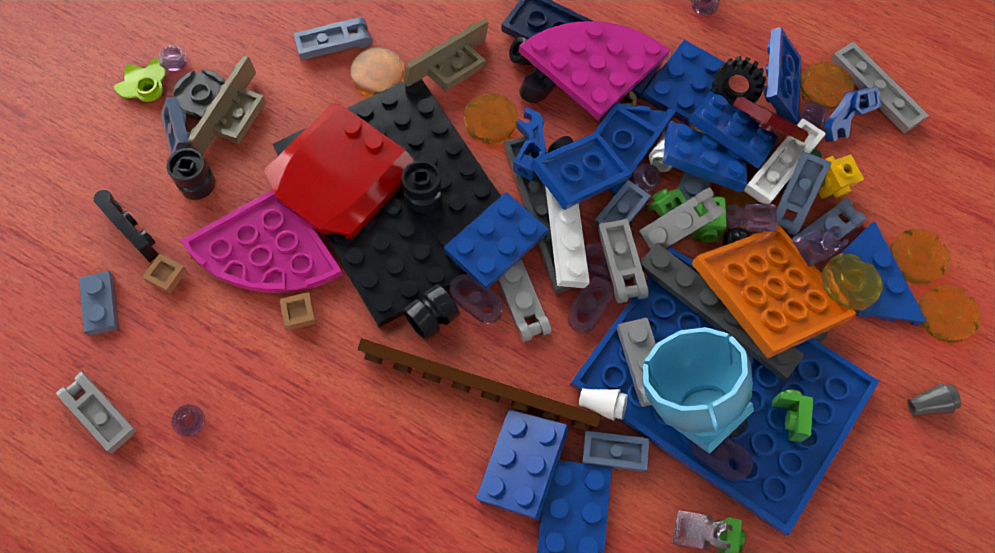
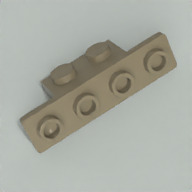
M483 19L476 24L473 23L463 32L451 36L446 42L437 47H432L427 53L417 59L410 60L405 66L404 83L410 86L428 75L446 92L483 69L486 60L473 47L486 39L489 22Z
M243 56L239 63L233 67L231 75L225 84L219 88L217 96L211 105L205 109L204 115L197 126L190 132L188 138L191 148L198 150L202 155L215 136L240 144L266 103L264 95L246 89L256 74L249 57Z

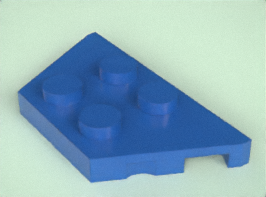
M615 103L594 133L598 132L632 173L628 178L630 180L669 122L674 118L676 111L673 109H667L666 112L650 110L648 106L632 107L629 104ZM627 181L610 188L609 190L612 195L615 196Z
M872 222L831 263V266L852 309L857 313L856 316L866 318L878 317L881 320L891 322L897 319L909 321L911 325H921L926 319L876 222Z

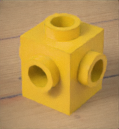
M851 154L836 160L834 156L825 159L832 163L818 192L822 199L834 195L835 199H838L852 192L850 187L864 180Z

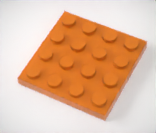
M780 226L698 255L691 263L767 359L848 322L857 314Z

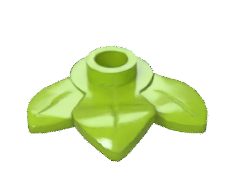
M158 58L152 59L146 68L126 64L124 70L125 81L116 84L114 89L119 96L126 99L138 98L143 102L155 101L163 93L161 83L166 76V69Z

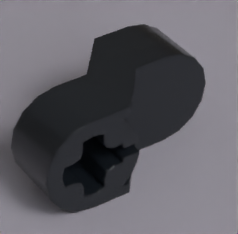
M536 67L531 74L524 78L519 94L527 102L538 103L544 100L557 85Z

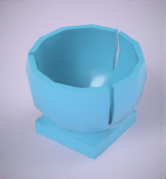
M707 327L679 330L658 342L644 361V392L653 408L667 425L678 430L709 454L754 411L753 403L750 402L753 388L751 361L745 349L733 336L730 337L728 333Z

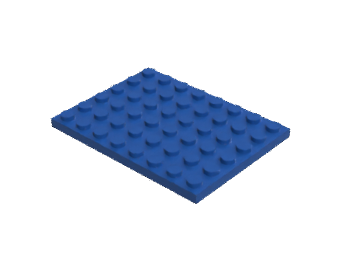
M669 247L668 251L698 273L691 264L693 260L673 247ZM648 276L646 279L648 298L638 300L637 297H633L573 378L570 386L580 393L585 388L620 389L621 393L628 394L623 420L619 419L621 422L644 438H648L655 446L783 536H788L874 392L879 380L814 338L794 346L805 356L784 381L748 354L751 361L753 381L750 402L753 403L754 411L747 417L748 427L741 435L728 440L724 439L709 454L678 430L667 425L652 405L642 407L639 402L616 329L618 324L648 318L656 344L679 330L704 327L717 330ZM784 390H797L802 392V396L813 397L811 436L803 442L788 440L789 430L785 429V417L790 409L772 406V400Z

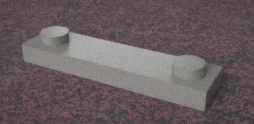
M854 41L832 56L831 61L859 89L879 88L881 107L879 109L904 134L921 124L929 116Z

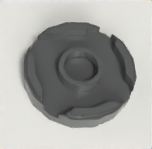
M202 70V72L195 73V71L189 72L180 78L175 85L173 91L174 98H178L180 108L184 109L186 117L201 120L205 109L211 105L218 94L219 88L225 84V80L218 73L210 70Z

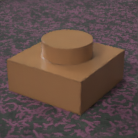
M159 253L142 278L147 283L171 294L188 270L183 265Z
M309 292L279 299L284 327L287 331L317 324Z

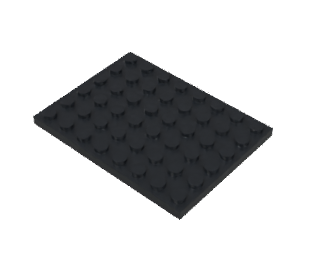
M422 79L410 86H407L402 81L347 109L404 148L415 161L425 160L435 164L441 176V203L431 212H416L407 205L404 187L402 186L353 239H347L345 235L335 233L330 235L324 234L378 328L404 315L402 310L415 300L422 301L423 294L434 285L438 284L445 291H448L471 278L444 252V247L501 197ZM305 129L273 143L277 155L279 156Z

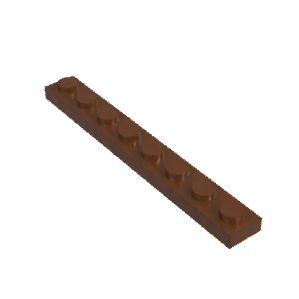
M361 338L357 349L366 353L365 360L382 365L383 359L394 362L393 369L411 374L413 368L424 372L422 378L436 383H440L441 378L453 381L452 388L469 393L470 388H475L482 391L481 397L495 402H499L500 397L512 400L511 407L529 412L530 407L542 410L541 417L557 422L560 416L571 419V426L581 430L589 431L590 426L597 428L601 417L599 414Z

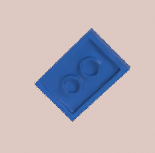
M782 27L771 30L770 42L767 43L769 64L766 65V75L768 82L764 88V95L766 101L775 108L777 115L796 125L799 123L802 58Z
M684 39L644 90L641 99L665 112L667 109L675 110L674 118L687 125L689 123L688 120L701 102L715 88L712 87V82L715 79L714 76L721 65L726 62Z
M711 91L688 120L689 123L757 169L764 163L779 137L774 132L772 133L760 127L758 122L753 120L748 113L741 109L738 110L729 104L726 98Z
M669 122L665 129L664 164L742 193L747 186L746 160L707 134L691 129L685 124Z
M598 132L533 159L530 165L564 210L627 181L632 174Z
M506 192L444 247V252L486 291L548 234V228Z
M508 409L476 499L481 503L538 521L569 432V427L566 424Z
M563 460L558 461L541 512L537 553H604L612 467Z

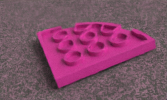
M584 21L566 23L544 30L519 46L518 52L599 120L615 103H618L668 56L670 50L657 40L635 29L607 22Z
M273 190L180 240L191 257L211 275L235 287L254 292H299L321 286L343 276L341 269L314 228L278 202Z

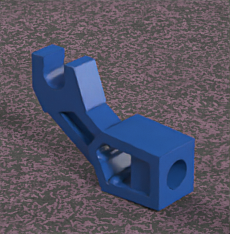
M878 87L844 93L843 100L831 116L826 119L824 125L826 142L850 136L851 119L854 115H861L881 107Z
M526 107L523 118L529 119L530 122H524L519 119L517 130L528 140L524 142L514 160L513 172L532 181L536 176V173L530 167L534 158L528 156V153H534L535 156L540 157L546 154L547 151L543 131L544 120L539 112Z

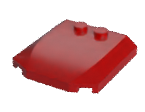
M332 103L264 170L278 202L321 234L330 235L335 233L345 235L347 239H353L403 186V170L415 160L404 148L341 104Z

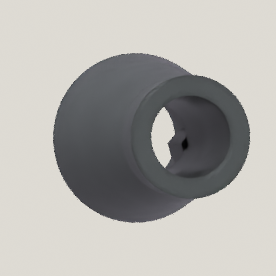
M941 383L916 397L909 398L907 404L911 414L916 417L920 415L954 413L955 409L961 407V399L957 389L952 384L945 385Z

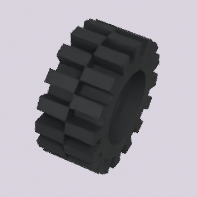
M737 56L734 61L730 58L725 64L721 65L714 76L715 79L712 82V87L715 88L712 92L726 98L732 106H734L733 104L737 97L740 96L755 103L760 98L765 87L766 76H762L764 70L763 68H757L759 64L757 61H754L753 64L750 63L751 58L749 57L741 60V56ZM734 75L744 76L749 82V89L745 92L732 90L729 86V78Z

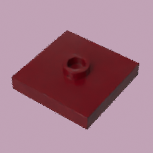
M741 96L737 97L733 104L735 107L760 120L758 125L772 133L774 129H777L803 143L809 135L808 131Z

